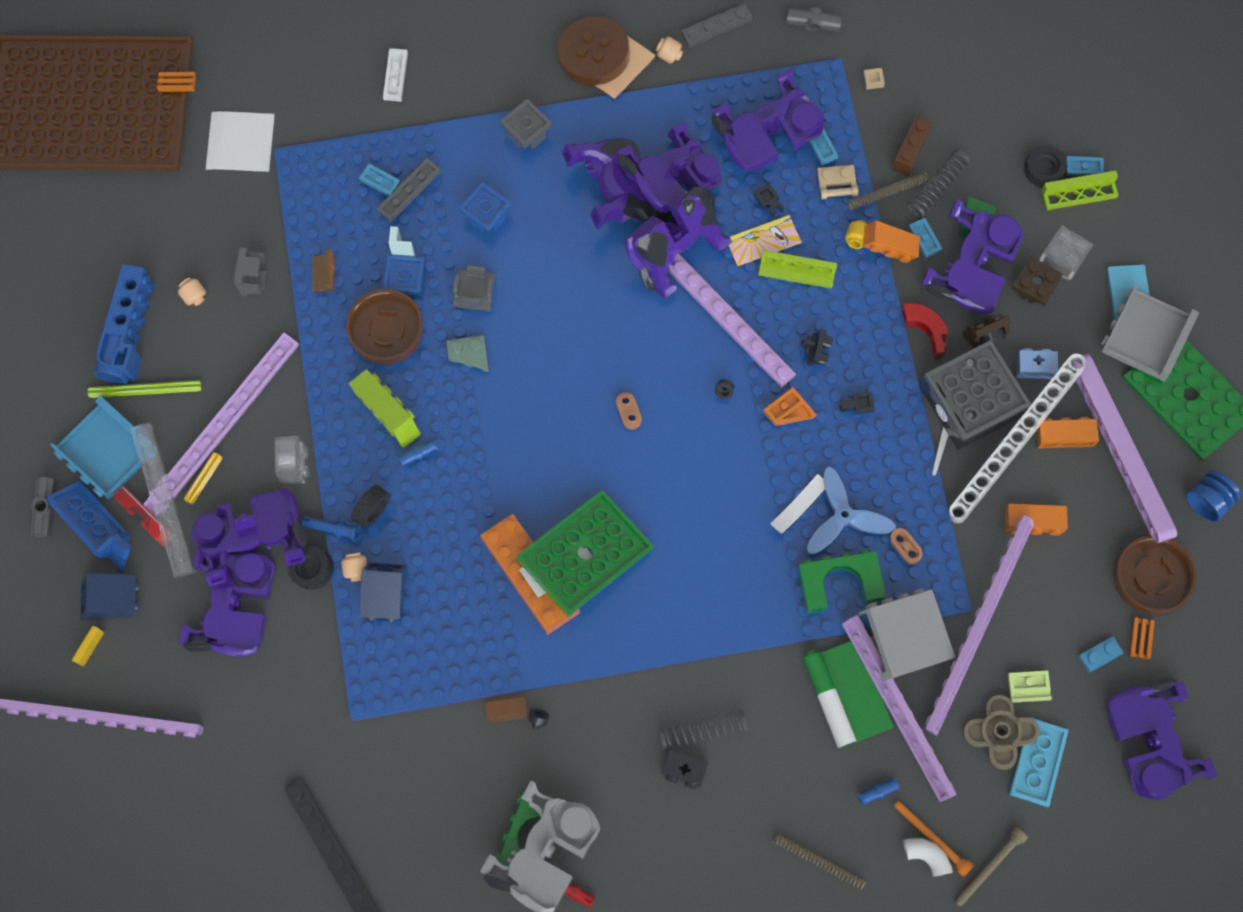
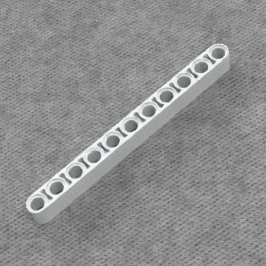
M1072 354L954 501L949 511L952 522L962 523L966 520L1081 375L1086 361L1081 354ZM1077 361L1081 364V366L1075 368L1071 365V363ZM1066 376L1069 378V381L1066 383L1061 382L1059 378ZM1055 391L1058 395L1050 397L1048 392ZM1042 405L1046 408V411L1039 412L1036 410V407ZM1031 420L1034 426L1027 427L1024 425V422ZM1020 435L1023 440L1015 442L1012 437ZM1002 450H1008L1011 453V455L1008 457H1004L1000 454V452ZM994 464L999 467V470L992 472L988 467ZM983 479L987 482V485L980 487L976 482ZM972 494L976 499L968 502L965 500V496ZM960 509L964 514L956 517L953 515V511Z

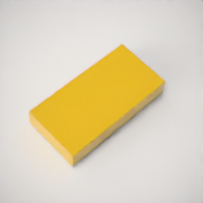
M92 626L72 661L84 667L105 632Z

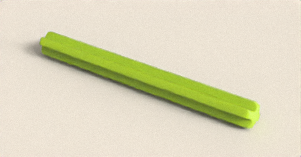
M200 380L95 386L88 387L87 393L90 398H99L100 396L115 397L195 392L202 390V383Z

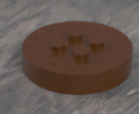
M592 16L575 21L564 30L558 41L557 52L563 72L571 80L582 85H602L616 79L625 70L630 59V47L626 32L618 23L605 17Z
M379 289L365 294L354 303L347 317L346 329L351 345L359 356L374 364L392 365L407 359L417 350L423 338L424 325L418 306L409 296L392 289Z
M1151 535L1138 538L1124 548L1115 562L1114 582L1118 593L1130 607L1148 615L1170 613L1186 603L1195 589L1197 576L1194 562L1185 548L1172 539L1155 543Z

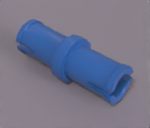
M430 440L419 447H412L413 450L399 455L398 459L402 467H405L416 460H423L422 457L438 450L434 441Z
M892 778L879 785L877 783L874 784L872 788L858 793L857 796L861 805L864 806L876 799L881 800L885 795L899 790V785L896 779Z

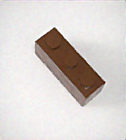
M918 115L915 116L895 158L892 170L909 176L933 124L932 121Z

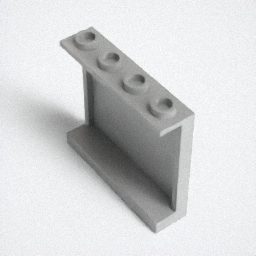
M1135 284L1133 290L1129 288L1124 299H1127L1126 304H1121L1116 313L1120 315L1118 320L1114 319L1109 327L1112 330L1110 336L1106 334L1102 341V345H1104L1102 353L1165 382L1200 312L1192 309L1190 314L1136 290L1139 284Z
M922 588L913 591L912 596L905 593L896 596L897 600L893 601V598L881 601L882 605L879 606L875 602L866 605V610L859 612V615L867 613L886 672L880 673L882 681L956 658L932 590L924 592Z

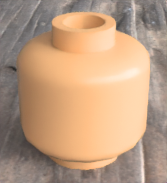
M669 36L665 39L662 38L655 50L657 51V56L669 64L675 60L679 61L683 54L681 43Z
M189 277L178 285V295L186 305L194 304L198 306L205 300L203 297L206 294V290L198 279H191Z
M361 553L345 555V558L341 560L343 576L351 578V582L362 580V569L367 565L366 557L361 555Z

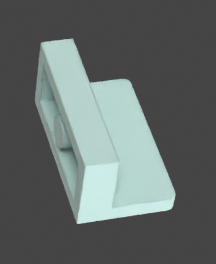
M390 227L389 247L392 255L415 257L412 242L402 241L399 228Z

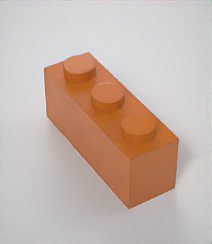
M874 221L864 226L863 247L870 249V251L885 254L886 257L899 259L903 263H908L919 257L920 236L879 221Z
M1066 417L1060 420H1052L1051 418H1046L1036 430L1037 448L1094 447L1099 442L1097 419L1081 417L1078 420H1071V418Z
M1008 504L1005 507V531H1011L1012 534L1016 533V524L1019 520H1022L1024 515L1031 517L1034 522L1030 532L1032 535H1040L1042 532L1058 536L1068 529L1067 506Z

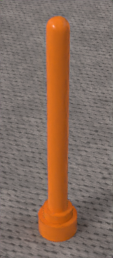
M900 801L894 803V807L946 853L947 857L956 864L957 872L962 877L973 868L974 864L969 860L966 861L964 858L961 859Z

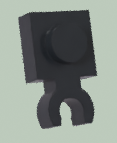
M769 183L754 192L753 196L763 209L769 207L770 215L773 218L776 217L774 209H779L781 213L784 212V206L777 202L779 196Z

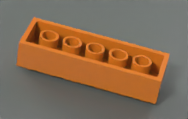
M513 514L480 535L486 548L547 635L580 614L578 609L567 617L547 593L537 597L519 571L523 566L515 558L533 542Z

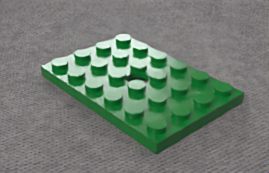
M1186 340L1165 382L1136 368H1132L1122 377L1201 461L1243 427V397L1188 340ZM1191 388L1195 390L1197 399L1195 401L1186 400L1184 398L1185 389Z
M601 490L519 553L515 559L563 613L569 617L653 550L654 546L613 500ZM581 547L589 548L592 551V558L588 560L580 558L578 549Z

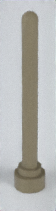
M1015 827L1010 832V840L956 899L958 906H962L1016 845L1019 846L1020 843L1023 844L1028 839L1022 830Z

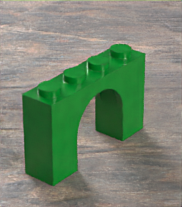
M863 550L857 555L845 553L841 554L839 558L826 556L821 558V561L813 562V559L802 561V564H799L797 568L806 614L826 611L828 605L824 590V578L828 573L838 569L847 570L857 577L864 604L881 602L886 598L876 551Z
M520 793L517 804L519 808L517 813L513 812L509 824H512L510 832L506 831L502 843L505 845L502 852L498 851L496 859L503 866H510L507 859L515 857L511 853L513 850L517 852L521 850L518 837L522 827L531 820L541 819L539 813L530 807L528 802L522 800L524 793Z

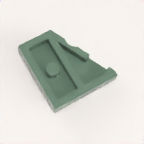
M484 335L446 341L449 361L463 363L465 366L471 368L473 366L482 369L484 372H489Z

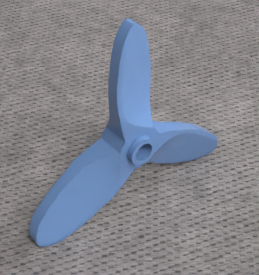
M831 467L825 469L823 475L824 486L828 500L833 508L834 516L822 524L813 534L807 545L808 554H816L825 549L837 538L843 527L846 526L872 534H889L896 529L895 523L883 515L867 510H852L849 507L847 494L839 475Z

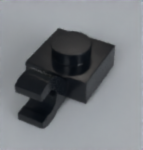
M871 392L852 394V400H843L839 404L840 412L854 409L855 414L874 412L875 410Z

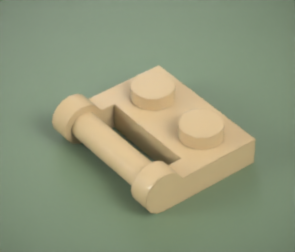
M854 165L817 168L821 200L834 196H858ZM850 185V188L826 189V187Z

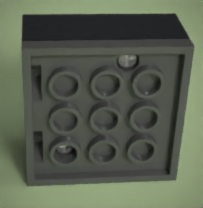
M991 340L926 373L919 385L957 450L1017 420L1031 406L1028 398Z

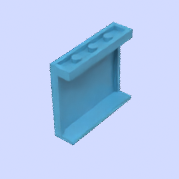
M100 396L95 401L98 406L57 446L53 443L51 446L55 449L53 454L60 460L65 458L68 461L66 464L68 468L74 473L78 471L82 474L79 478L87 485L91 483L95 486L92 490L100 497L104 495L107 499H110L158 449Z

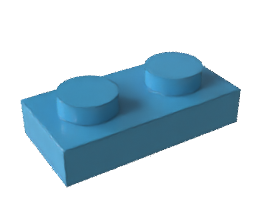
M1066 157V176L1082 177L1104 173V158Z
M371 164L367 165L359 177L361 182L388 197L401 184L399 179Z
M926 218L908 226L910 233L920 236L919 249L925 259L942 251L943 248Z
M1114 636L1078 657L1088 673L1124 654Z

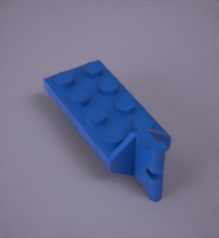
M81 481L47 497V502L97 558H109L117 566V571L123 572L125 570L131 545L127 543L130 540V535Z

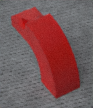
M912 303L904 304L902 315L905 327H915L923 330L930 339L934 359L942 358L947 350L945 339L948 335L944 321L928 307Z

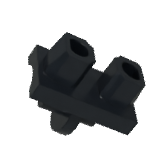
M820 329L819 332L813 333V336L808 335L807 340L801 341L800 346L805 348L804 354L808 355L806 365H825L828 363L829 354L823 353L822 348H830L833 338L825 335L826 330Z

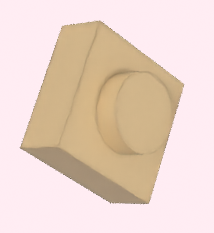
M882 68L864 70L863 76L866 89L884 88Z

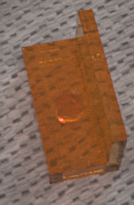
M325 250V256H313V292L335 291V255L333 250Z
M525 697L485 702L488 723L528 717Z

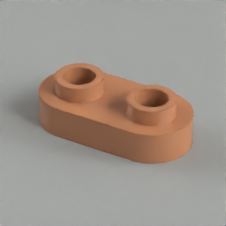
M627 392L619 394L616 398V407L623 425L629 430H635L641 425L642 421L635 398ZM628 399L629 402L627 404H624L622 400ZM630 416H634L636 419L634 421H630L628 418Z
M898 528L891 533L890 543L902 559L908 564L918 563L922 558L923 552L908 531ZM896 537H901L903 542H898ZM913 552L915 557H909L908 553Z

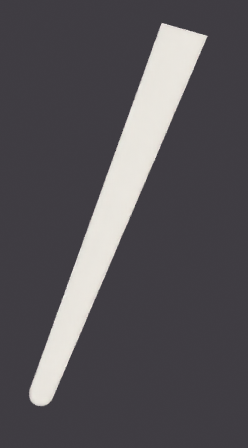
M944 427L933 468V476L937 473L948 438V433Z

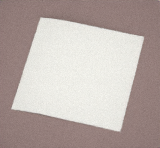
M212 112L206 170L224 169L269 172L275 114Z

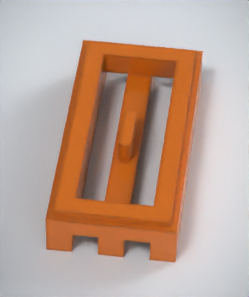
M158 72L159 85H157V90L159 92L195 91V72ZM191 83V85H180V84Z
M1133 618L1129 657L1151 659L1154 620ZM1139 623L1141 624L1138 653H1135ZM1146 625H1148L1145 655H1143Z

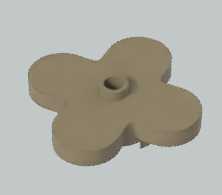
M996 695L989 699L986 706L985 719H973L964 728V738L967 743L974 747H988L990 762L995 768L1000 770L1012 768L1017 761V746L1034 744L1040 734L1039 726L1033 719L1016 718L1014 716L1012 701L1003 695ZM1003 730L1005 735L1000 736L997 732Z

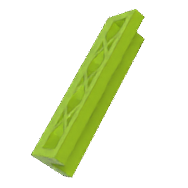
M1117 171L1045 183L1041 193L1046 210L1118 198L1119 195L1115 185V181L1118 178ZM1104 186H1110L1112 194H1105L1100 190ZM1090 189L1095 192V195L1087 197L1082 193L1084 190ZM1072 192L1078 197L1076 200L1071 201L1065 195ZM1054 195L1060 199L1058 203L1050 204L1048 196Z
M763 250L758 276L832 289L837 263Z

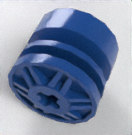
M1215 470L1209 471L1199 481L1200 484H1196L1186 495V499L1192 509L1201 517L1211 522H1218L1227 513L1228 509L1232 508L1241 498V493L1235 483L1226 475Z

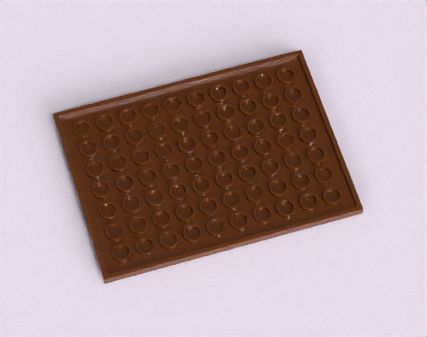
M0 35V169L179 171L188 91L159 92L157 90V85H159L158 72H190L193 49L192 36Z

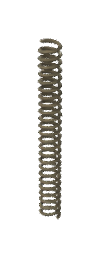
M926 172L875 190V192L872 191L862 195V197H856L849 200V209L851 211L853 209L856 210V207L869 205L872 201L881 200L885 196L888 197V195L897 194L904 191V189L907 190V188L910 189V187L913 188V186L920 185V183L929 182V176Z
M780 833L772 840V843L776 841V845L780 842V847L784 843L783 849L788 845L787 851L791 848L790 852L794 851V855L798 852V857L802 853V859L806 855L805 861L809 858V863L813 859L812 865L817 861L816 867L820 864V869L824 865L823 871L828 866L827 873L832 868L831 874L835 871L834 877L839 872L838 879L843 874L842 880L846 877L845 882L850 878L849 884H851L854 880L853 886L857 883L856 888H858L861 884L860 890L867 883L861 877L857 878V874L854 875L850 871L846 872V869L839 868V865L835 866V863L831 864V861L828 862V859L824 860V857L820 859V855L817 856V853L813 854V851L809 853V849L806 850V847L802 848V845L795 844V841L791 843V839L784 838V835L780 837Z

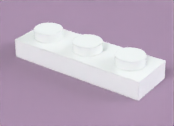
M389 48L383 92L384 100L402 102L408 58L407 50Z

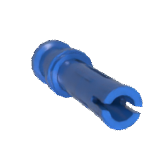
M304 516L303 519L305 520H302L301 523L302 528L334 534L339 539L348 538L353 542H357L361 535L360 525L352 526L343 521L334 523Z

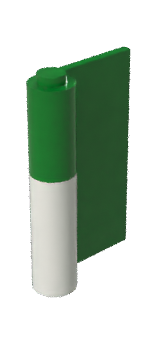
M851 641L824 652H817L814 649L805 653L806 657L803 658L804 664L838 749L894 728L882 696Z

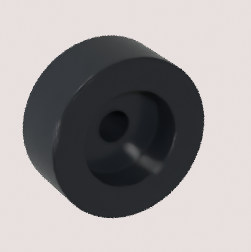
M721 379L716 384L715 394L721 399H729L734 393L735 386L730 380Z
M532 709L528 720L533 724L532 728L539 730L540 726L547 725L549 714L542 709Z

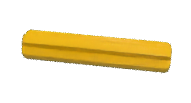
M215 452L211 454L184 497L186 502L194 504L221 462V455Z

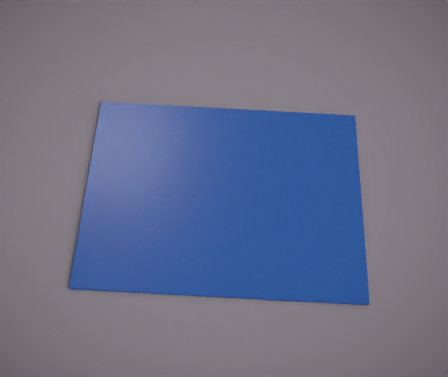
M837 58L620 93L615 99L605 95L536 106L552 122V127L545 132L546 139L534 149L530 145L526 148L522 146L519 149L508 138L507 131L500 124V121L513 111L511 110L279 147L274 150L323 520L334 523L343 521L352 526L359 525L351 519V513L357 502L369 488L373 487V485H379L391 495L390 501L380 517L367 528L361 526V535L357 542H353L348 538L339 539L334 534L325 532L328 555L331 556L334 564L331 580L351 720L374 718L845 635L847 633L842 624L856 615L863 622L866 631L872 630L867 613L859 615V612L866 610L865 606L869 605L864 604L860 583L853 573L843 569L834 570L824 578V590L828 605L826 611L806 614L797 568L799 564H802V561L813 559V562L821 561V558L826 556L839 558L841 554L845 553L857 555L863 550L876 551L886 594L885 599L893 598V601L897 600L896 596L905 593L912 596L913 591L923 588L924 592L933 591L941 617L965 614L972 610L939 467L936 475H932L936 454L890 259L885 254L872 252L865 247L854 249L845 240L848 225L851 222L862 220L869 224L874 221H881L876 200L869 203V205L856 207V210L853 209V211L848 206L849 200L871 193L873 188L842 59ZM792 68L794 71L793 83L800 91L805 92L809 101L820 108L823 113L824 129L838 154V159L821 166L810 142L805 143L798 150L794 151L783 130L779 128L776 133L767 135L778 153V160L756 171L741 169L730 156L724 137L713 127L711 121L712 110L728 103L730 114L734 119L737 118L738 114L743 115L744 111L756 113L763 105L782 99V93L780 92L776 76ZM685 121L688 124V135L693 140L702 143L703 153L713 156L720 165L721 185L709 192L715 199L716 221L721 233L731 237L790 215L802 243L778 251V253L837 263L833 286L830 289L758 276L761 258L737 266L729 245L722 251H717L711 248L701 235L689 249L679 254L796 373V376L789 383L781 388L668 271V279L677 286V290L665 299L656 294L655 291L651 292L644 287L639 271L632 264L626 253L624 241L628 234L631 235L645 221L633 219L626 220L623 223L606 221L601 229L596 230L590 213L595 206H601V204L607 202L598 190L597 179L587 173L588 169L584 166L585 162H578L572 167L567 166L561 153L566 144L597 143L606 139L626 138L638 145L640 155L644 159L647 155L650 157H661L666 151L676 148L672 144V140L667 136L671 128ZM428 158L441 169V173L390 223L377 212V208L388 196L360 181L359 177L367 165L371 164L399 179L402 184ZM854 165L858 196H834L821 200L817 168ZM676 179L680 186L686 192H688L687 188L683 185L680 179ZM482 182L512 204L506 212L507 219L497 231L491 229L489 233L485 230L482 233L468 223L467 217L459 212V208ZM768 183L779 196L777 202L784 206V212L782 213L779 209H774L776 212V217L774 218L770 215L769 207L763 209L753 196L755 191ZM850 185L826 187V189L850 188ZM390 227H398L402 241L412 242L415 257L425 258L421 295L406 294L416 303L420 310L424 332L419 347L410 357L396 364L378 365L366 361L356 353L348 338L346 323L349 311L358 299L369 292L383 289L387 255H392L389 247ZM469 265L486 268V273L496 274L491 312L453 307V287L456 273L458 274L459 270L467 271L466 268ZM820 329L826 330L825 335L833 338L830 348H822L823 353L829 354L828 363L825 365H806L808 355L804 354L805 348L800 346L801 341L807 340L808 335L813 336V333L819 332ZM484 335L489 372H484L482 369L473 366L472 368L465 366L463 363L449 361L447 340ZM366 369L371 375L375 373L381 380L380 384L382 386L386 385L392 392L391 396L393 398L398 397L403 403L402 408L404 410L408 408L415 417L413 421L421 435L404 449L399 445L396 437L391 436L383 423L377 420L372 411L364 405L349 385L353 379ZM721 379L730 380L735 386L734 393L729 399H721L715 394L716 384ZM791 388H794L816 413L814 419L775 426L764 414L763 410ZM627 392L632 394L637 403L642 421L641 425L635 430H629L623 425L616 407V398L621 393ZM872 393L875 407L874 412L855 414L854 409L840 412L839 404L843 400H852V394ZM623 399L622 402L627 404L629 400ZM630 416L628 419L630 421H634L636 418L634 416ZM430 440L434 441L438 451L422 457L423 460L421 461L416 460L402 467L398 459L399 455L413 450L412 447L414 446L419 447ZM831 467L837 472L844 485L848 504L852 510H867L891 519L895 523L896 529L902 528L908 531L921 547L923 555L918 563L908 564L891 545V533L872 534L859 531L850 526L843 527L837 538L825 549L816 554H808L807 545L813 534L822 524L834 516V511L825 489L782 534L770 523L794 501L817 474L823 478L825 469ZM603 490L653 544L654 548L580 607V614L547 635L486 548L480 535L513 514L534 543ZM896 537L898 542H903L901 537ZM913 552L908 553L909 557H915ZM361 553V555L366 557L367 564L368 562L407 565L403 613L399 620L387 622L385 618L366 620L365 617H360L361 580L351 582V578L343 576L341 560L345 558V555Z

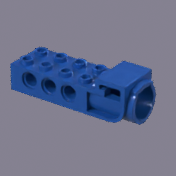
M122 264L97 349V362L93 372L97 378L116 384H127L128 381L136 382L142 362V357L136 351V345H138L140 340V328L145 323V311L149 309L150 293H153L155 287L145 268Z

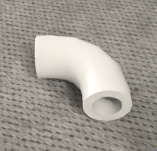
M923 838L903 840L908 860H924L929 864L933 876L953 873L946 853L936 843Z

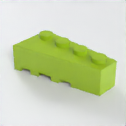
M366 369L353 379L349 385L357 397L372 411L377 420L383 423L391 436L396 437L399 445L404 449L421 435L413 421L415 417L408 408L406 410L402 408L403 403L398 397L393 398L391 396L392 392L386 385L382 386L380 384L381 380L375 373L371 375Z

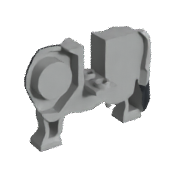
M530 781L522 796V800L528 802L529 806L539 813L541 819L529 833L525 849L519 852L515 850L511 852L515 857L507 859L510 863L509 867L501 865L490 854L480 872L485 874L484 880L489 886L501 891L510 892L512 896L527 908L536 912H554L573 876L546 862V857L551 858L555 850V846H553L555 843L583 859L588 848L597 837L600 826L596 816L586 805L545 796L537 790L536 783Z

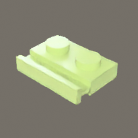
M1048 671L1007 674L1012 703L1052 700Z

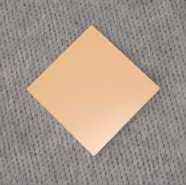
M628 37L630 59L625 70L616 79L602 85H596V87L613 99L655 57V54L630 37Z

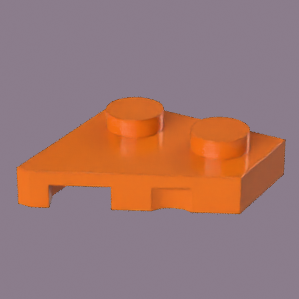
M791 388L763 410L764 414L775 426L814 419L816 417V413L794 388Z

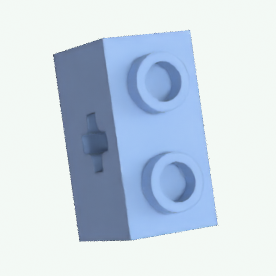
M1024 348L1019 350L1016 355V378L1052 379L1058 372V352L1050 349L1033 351L1031 348Z

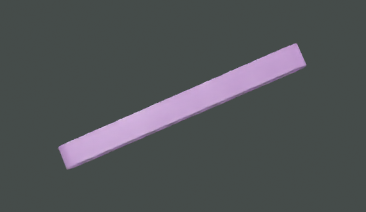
M1088 353L1082 355L1086 360L1085 367L1076 382L1094 419H1097L1098 428L1155 543H1160L1175 538L1177 536L1175 525L1092 357ZM1077 361L1071 363V365L1075 368L1081 366V364Z

